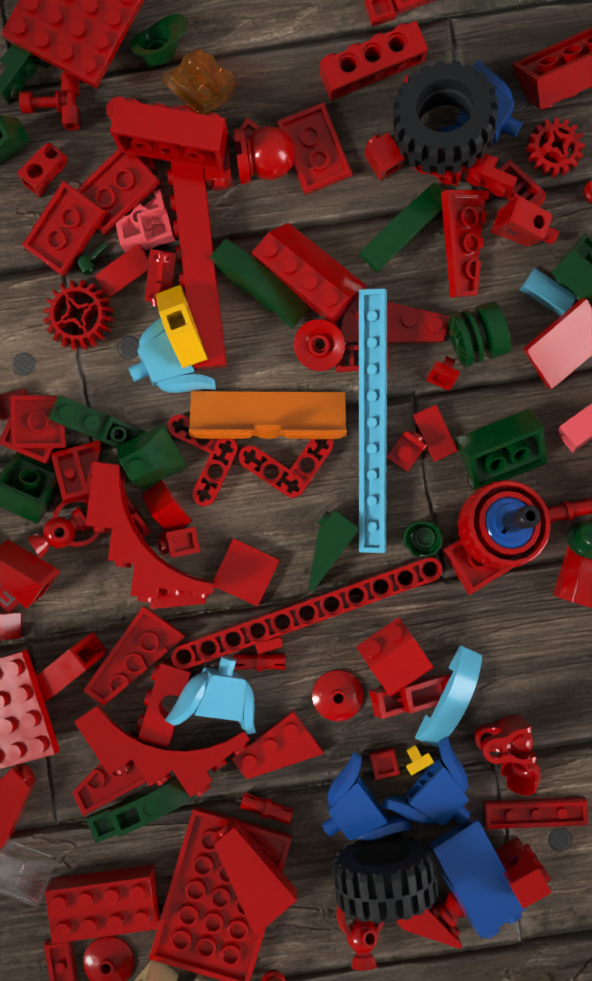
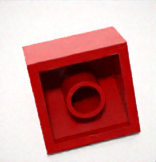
M399 617L356 646L390 697L434 668Z

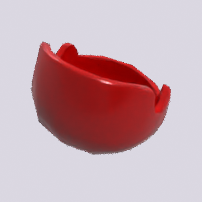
M536 762L531 764L502 763L500 775L506 777V786L510 791L526 796L536 792L541 780V771Z

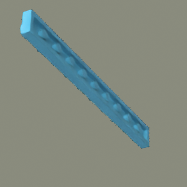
M386 289L359 290V552L365 553L387 552Z

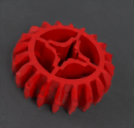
M70 280V288H67L63 283L60 284L62 291L59 293L56 290H52L55 298L53 300L50 298L46 299V302L51 307L43 309L45 314L50 315L43 319L45 324L50 325L47 328V332L54 334L53 340L56 342L61 341V346L64 348L69 347L71 344V349L77 351L79 346L86 351L88 350L89 342L94 348L97 347L96 339L99 338L101 341H105L106 338L102 333L104 331L111 333L112 331L106 326L107 323H114V319L107 316L114 313V309L108 306L111 302L110 298L104 297L105 292L102 289L96 290L97 286L94 283L89 284L87 287V283L84 280H81L78 286L74 280ZM81 296L89 297L95 302L91 304L87 302L80 305L74 298ZM67 304V312L61 316V311L64 305ZM75 308L83 313L80 314L83 316L81 318L82 323L75 318L77 317L75 315L77 313ZM98 311L97 321L94 327L91 328L90 321L92 317L97 315L96 312ZM79 326L84 334L70 335L64 329Z

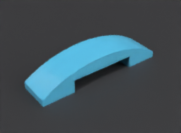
M459 645L449 666L453 673L432 716L425 715L415 736L417 740L438 748L439 741L449 737L465 713L474 693L482 663L481 654Z

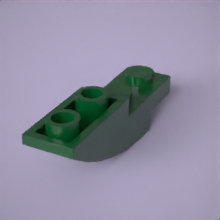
M13 44L0 59V62L6 69L0 77V98L10 105L13 99L18 98L28 78L35 75L37 66L40 64L48 70L51 64Z
M59 394L48 416L49 420L114 447H118L146 433L144 430Z
M175 776L160 786H157V784L139 791L134 797L88 815L86 821L95 843H98L115 835L118 837L123 836L161 818L194 799L195 794L190 797Z

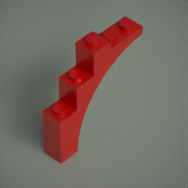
M93 462L86 525L94 526L93 531L109 533L110 528H112L108 560L116 561L115 566L131 568L132 563L134 564L130 596H137V601L153 602L154 599L162 596V589H165V594L181 595V591L192 592L191 597L207 598V594H213L215 590L214 581L196 578L176 569L160 558L146 543L137 529L128 507L123 467L116 464Z
M100 705L74 721L109 776L114 772L119 776L131 767L129 761L133 760L149 786L154 783L160 786L171 778L169 772L173 771L190 797L194 794L200 797L211 788L209 783L212 782V777L208 771L212 769L215 772L227 763L225 758L230 754L234 753L237 756L248 748L246 743L250 740L244 730L231 738L208 747L189 750L166 749L145 743L128 734L111 720Z

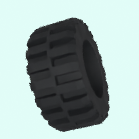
M443 60L437 61L436 65L431 67L429 64L421 67V72L417 73L415 71L407 77L408 83H402L398 89V95L394 99L393 124L396 145L399 146L400 153L404 158L407 159L409 157V164L415 168L419 165L422 166V171L431 173V170H435L437 175H445V171L452 170V173L460 172L462 166L469 168L474 165L476 157L481 159L486 154L487 147L492 144L498 113V99L495 96V88L491 82H487V76L482 71L476 73L474 66L470 64L462 66L460 61L452 60V63H444ZM441 105L456 106L465 111L470 118L463 126L450 132H436L428 129L420 122V119L427 111Z
M395 835L394 837H386L372 842L355 841L354 844H348L343 850H339L332 862L336 902L338 907L352 919L358 918L359 921H373V923L385 921L393 923L400 919L408 920L414 915H421L425 909H430L438 896L434 854L427 844L421 840L416 841L413 837L405 838Z

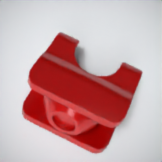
M521 715L503 717L496 723L479 726L474 732L473 737L476 746L482 750L484 757L493 764L506 762L531 764L537 762L536 755L531 750L533 747L531 725ZM484 733L492 734L491 736L486 737L483 743H481V736ZM489 752H500L498 755L489 754Z

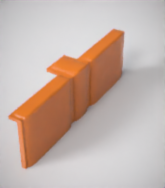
M191 391L189 435L195 438L246 439L258 436L263 439H273L278 436H284L288 439H340L346 437L347 434L345 392Z

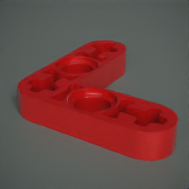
M181 414L174 415L168 422L170 434L210 453L192 493L196 504L209 506L216 500L238 453V444L234 439H210L205 445L199 444L193 436L189 440L186 438L189 433L183 430L176 433L177 428L173 425L175 422L179 423L182 419L185 420L184 425L190 428V418ZM229 441L231 442L230 447L233 448V452L226 453L224 460H229L226 466L223 462L213 460L215 454L218 457L221 456L223 452L220 448L221 443L226 444ZM213 464H218L223 469L222 476L218 479H212L208 474V470ZM206 478L209 482L217 483L218 485L216 489L213 486L210 487L208 494L211 495V499H205L202 502L200 501L201 496L198 494V491L205 490L207 483H202V481Z
M311 439L290 470L255 446L243 447L239 453V461L243 467L284 495L295 498L303 493L331 452L333 439H327L328 449L322 448L318 453L319 456H322L320 461L314 455L307 453L309 448L314 452L317 447L316 439ZM252 450L255 451V457L262 461V457L268 459L262 464L260 472L255 471L258 465L254 462L245 463L246 457L243 455L246 451L248 453H251ZM311 458L315 463L314 470L309 473L303 472L300 468L301 460ZM274 464L278 467L279 475L275 479H268L265 476L264 469L267 465ZM284 471L289 474L285 477L287 480L292 482L296 479L299 481L297 486L300 490L298 492L288 493V486L283 482L281 487L276 485V482L282 478Z

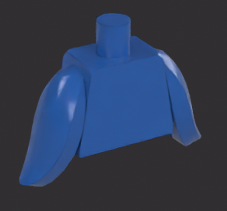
M479 59L472 66L475 67L476 73L482 71L487 76V82L493 84L495 96L498 99L496 130L491 144L494 145L497 143L502 132L515 138L523 122L511 117L514 101L507 84ZM462 110L456 120V125L444 127L436 132L456 130L463 126L470 118Z
M448 737L443 738L438 743L441 760L438 758L406 791V797L398 795L388 796L385 798L382 808L394 811L411 821L423 825H433L436 822L446 825L452 817L459 824H464L469 819L470 812L464 807L468 801V797L465 794L468 789V777L461 762L451 748Z
M353 751L350 760L334 779L328 790V812L331 817L322 823L326 834L332 837L342 830L348 840L357 839L358 841L372 842L399 832L412 830L409 819L397 815H387L384 808H382L381 804L358 775L362 757Z

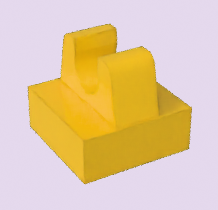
M416 745L406 750L412 760V763L406 766L411 776L434 763L431 755L427 753L422 756Z

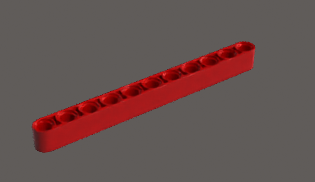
M420 557L180 643L172 653V662L180 669H188L427 584L441 576L442 565L433 557ZM430 561L433 562L435 565L434 572L430 575H425L423 573L424 564ZM407 570L411 574L409 582L399 583V573ZM378 579H384L387 583L386 589L382 592H376L373 588L375 581ZM353 588H360L363 592L362 597L357 601L349 598V592ZM326 598H337L338 606L334 609H327L324 606ZM308 605L314 609V614L310 618L301 616L300 609L303 606ZM280 614H285L289 617L290 622L282 627L275 622V618ZM255 623H261L266 631L262 635H256L252 632L251 626ZM237 632L241 637V641L233 644L228 641L227 634ZM208 640L214 642L216 650L214 652H207L203 648V642ZM180 650H188L192 658L189 661L182 660L179 657Z

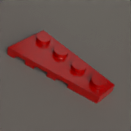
M446 190L441 192L450 298L473 297L478 294L481 262L478 258L479 250L483 248L484 238L481 237L482 224L486 223L487 212L484 211L485 200L489 198V190Z
M359 297L344 313L340 330L343 333L345 344L359 343ZM387 302V344L442 343L445 338L449 316Z
M144 605L86 685L83 692L101 705H106L134 679L181 641L186 634Z

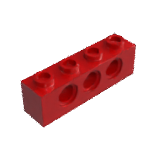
M417 21L409 24L406 22L401 23L388 33H378L362 44L354 43L343 52L326 55L319 63V75L330 101H333L425 62L428 47ZM395 46L400 48L401 51L395 52L390 48ZM372 56L375 57L377 61L370 62L366 58ZM349 66L353 68L354 71L345 72L342 68Z

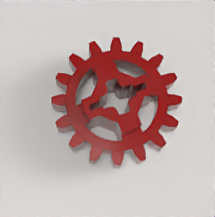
M558 117L554 118L552 124L548 119L544 120L541 126L537 125L533 130L534 134L531 133L527 140L531 144L527 146L526 152L532 153L527 160L528 162L535 161L536 164L533 169L542 168L543 176L548 171L551 172L552 178H555L559 171L564 176L568 173L569 169L573 170L578 165L577 161L579 162L583 157L580 151L583 150L585 144L579 143L583 133L576 134L574 131L577 129V125L575 124L570 128L568 126V119L562 124L559 123ZM543 136V146L539 148V142L541 137ZM568 148H571V154L568 159L567 156L569 155V153L567 150Z

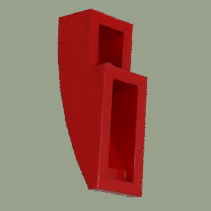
M451 674L419 678L392 697L388 695L383 687L369 690L374 716L385 719L404 712L411 714L437 706Z

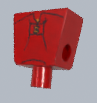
M518 196L499 208L491 233L530 247L540 241L552 245L558 237L559 230L549 226L552 220L550 212Z

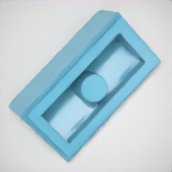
M536 268L532 270L519 289L559 317L572 307L576 299L573 293Z

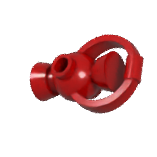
M83 498L72 502H83L88 504L89 499ZM62 501L54 510L52 518L45 523L43 534L38 535L37 533L27 536L38 556L42 558L48 552L50 546L55 549H62L68 546H86L94 542L101 532H95L87 540L74 542L76 530L81 529V531L91 529V527L86 525V518L78 507L71 513L72 517L70 519L58 517L61 509L69 504ZM57 528L63 529V536L57 537L55 530Z
M337 906L336 916L338 925L346 935L348 944L356 952L353 955L351 968L360 971L376 969V960L371 951L377 945L379 932L384 922H362L355 918L347 926L345 913Z

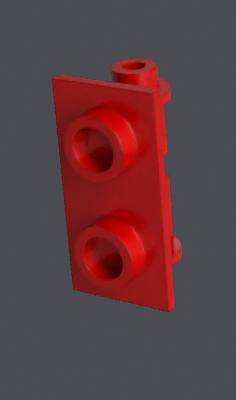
M150 249L144 301L151 302L152 306L158 307L156 294L171 289L173 286L176 253Z

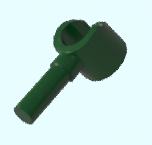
M104 242L89 256L84 255L79 258L78 265L83 275H89L96 269L93 261L108 248Z

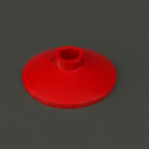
M325 319L310 320L297 331L294 338V352L300 363L308 369L314 371L329 370L342 359L345 352V339L341 330L334 323ZM318 339L324 340L325 347H318L316 341Z
M331 670L321 675L313 687L312 699L316 710L324 718L331 721H345L353 717L361 708L363 689L359 680L350 672ZM337 693L343 695V699L340 702L333 699Z
M117 936L95 939L89 944L83 956V969L90 981H126L134 968V954L131 947L126 941ZM103 964H108L111 968H105Z

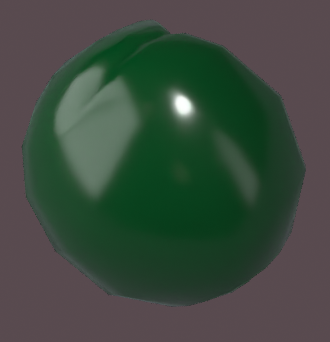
M421 518L412 521L405 529L403 544L414 556L430 557L441 549L444 535L437 523Z

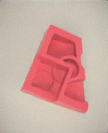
M160 189L153 192L155 197L144 206L138 204L130 215L124 216L116 223L119 242L125 253L137 244H140L143 250L176 241Z

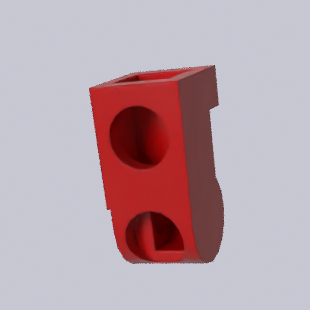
M46 143L28 160L17 174L22 184L41 198L47 192L46 187L65 168L68 157L53 144Z

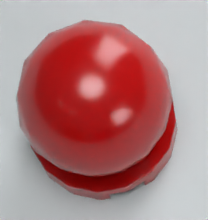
M266 125L255 129L250 136L248 134L245 135L244 128L234 129L240 185L251 184L250 177L254 175L261 180L274 181L284 177L292 168L296 150L293 140L282 129Z

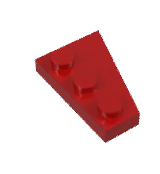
M292 710L247 744V749L237 756L233 755L231 759L244 777L250 779L322 755L324 750L294 710Z
M132 731L128 732V734L134 736ZM133 760L129 761L131 767L119 776L116 772L109 776L100 763L78 785L72 794L83 816L146 783Z

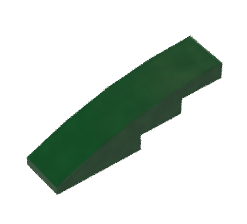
M433 182L380 231L358 255L376 273L381 270L442 212L441 192L443 190Z
M224 239L209 257L244 295L250 293L267 312L273 310L290 328L295 327L308 311L309 307L287 285L260 262L228 239Z

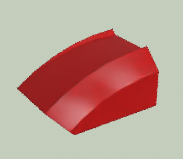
M568 545L553 596L592 608V559L577 555Z

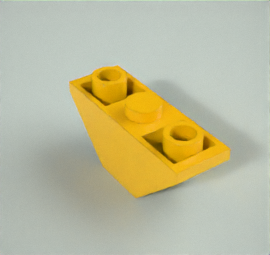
M181 285L156 294L162 323L182 368L184 369L208 360Z

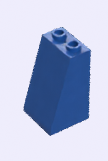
M468 819L464 824L457 825L428 844L434 854L435 864L475 933L480 938H492L500 932V926L506 922L512 924L522 917L521 912L527 908L523 909L503 874L506 870L478 820Z

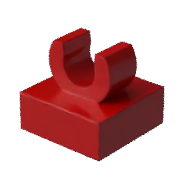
M446 356L444 362L436 361L429 371L426 381L449 391L460 371L453 369L456 360Z

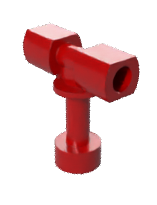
M66 72L61 73V90H57L55 96L34 97L31 91L19 93V105L23 114H34L35 108L57 107L58 112L62 113V125L65 130L75 131L81 129L80 110L76 105V98L80 97V80Z

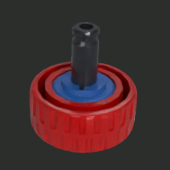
M501 480L480 487L469 495V498L464 501L459 511L457 525L461 543L466 552L475 561L482 563L486 567L510 569L531 562L537 555L541 554L550 535L551 522L544 501L537 492L518 481Z

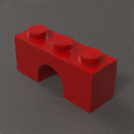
M164 659L160 665H155L151 680L155 681L153 690L148 689L144 700V705L148 707L145 715H140L136 727L137 730H140L139 740L166 748L169 747L176 725L174 726L165 721L169 713L164 709L162 701L168 695L180 696L185 685L190 681L193 667L180 669L167 659Z
M516 837L495 849L506 870L503 874L523 909L552 893L547 884L551 879L528 843L523 845L520 839Z

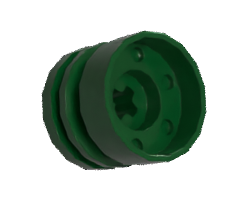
M495 301L476 306L474 317L467 309L461 312V316L458 313L450 314L448 325L451 344L460 363L465 368L472 366L474 361L477 364L483 362L484 352L490 359L510 353L511 340L508 325L501 308Z

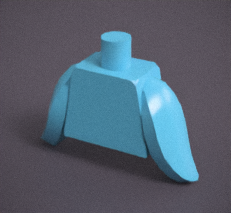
M161 317L146 329L139 340V348L137 349L141 362L128 368L134 382L148 376L153 387L158 386L162 391L169 393H182L201 389L216 390L213 378L194 374L192 366L182 368L168 339Z
M221 656L218 669L206 667L202 670L201 674L191 678L185 685L165 721L175 726L194 714L195 716L239 721L247 735L256 733L253 691L245 678L239 673L234 672L237 660L229 656Z

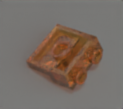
M201 49L183 56L181 65L165 72L161 81L194 111L203 115L229 101L238 84L232 72L221 68L211 54Z

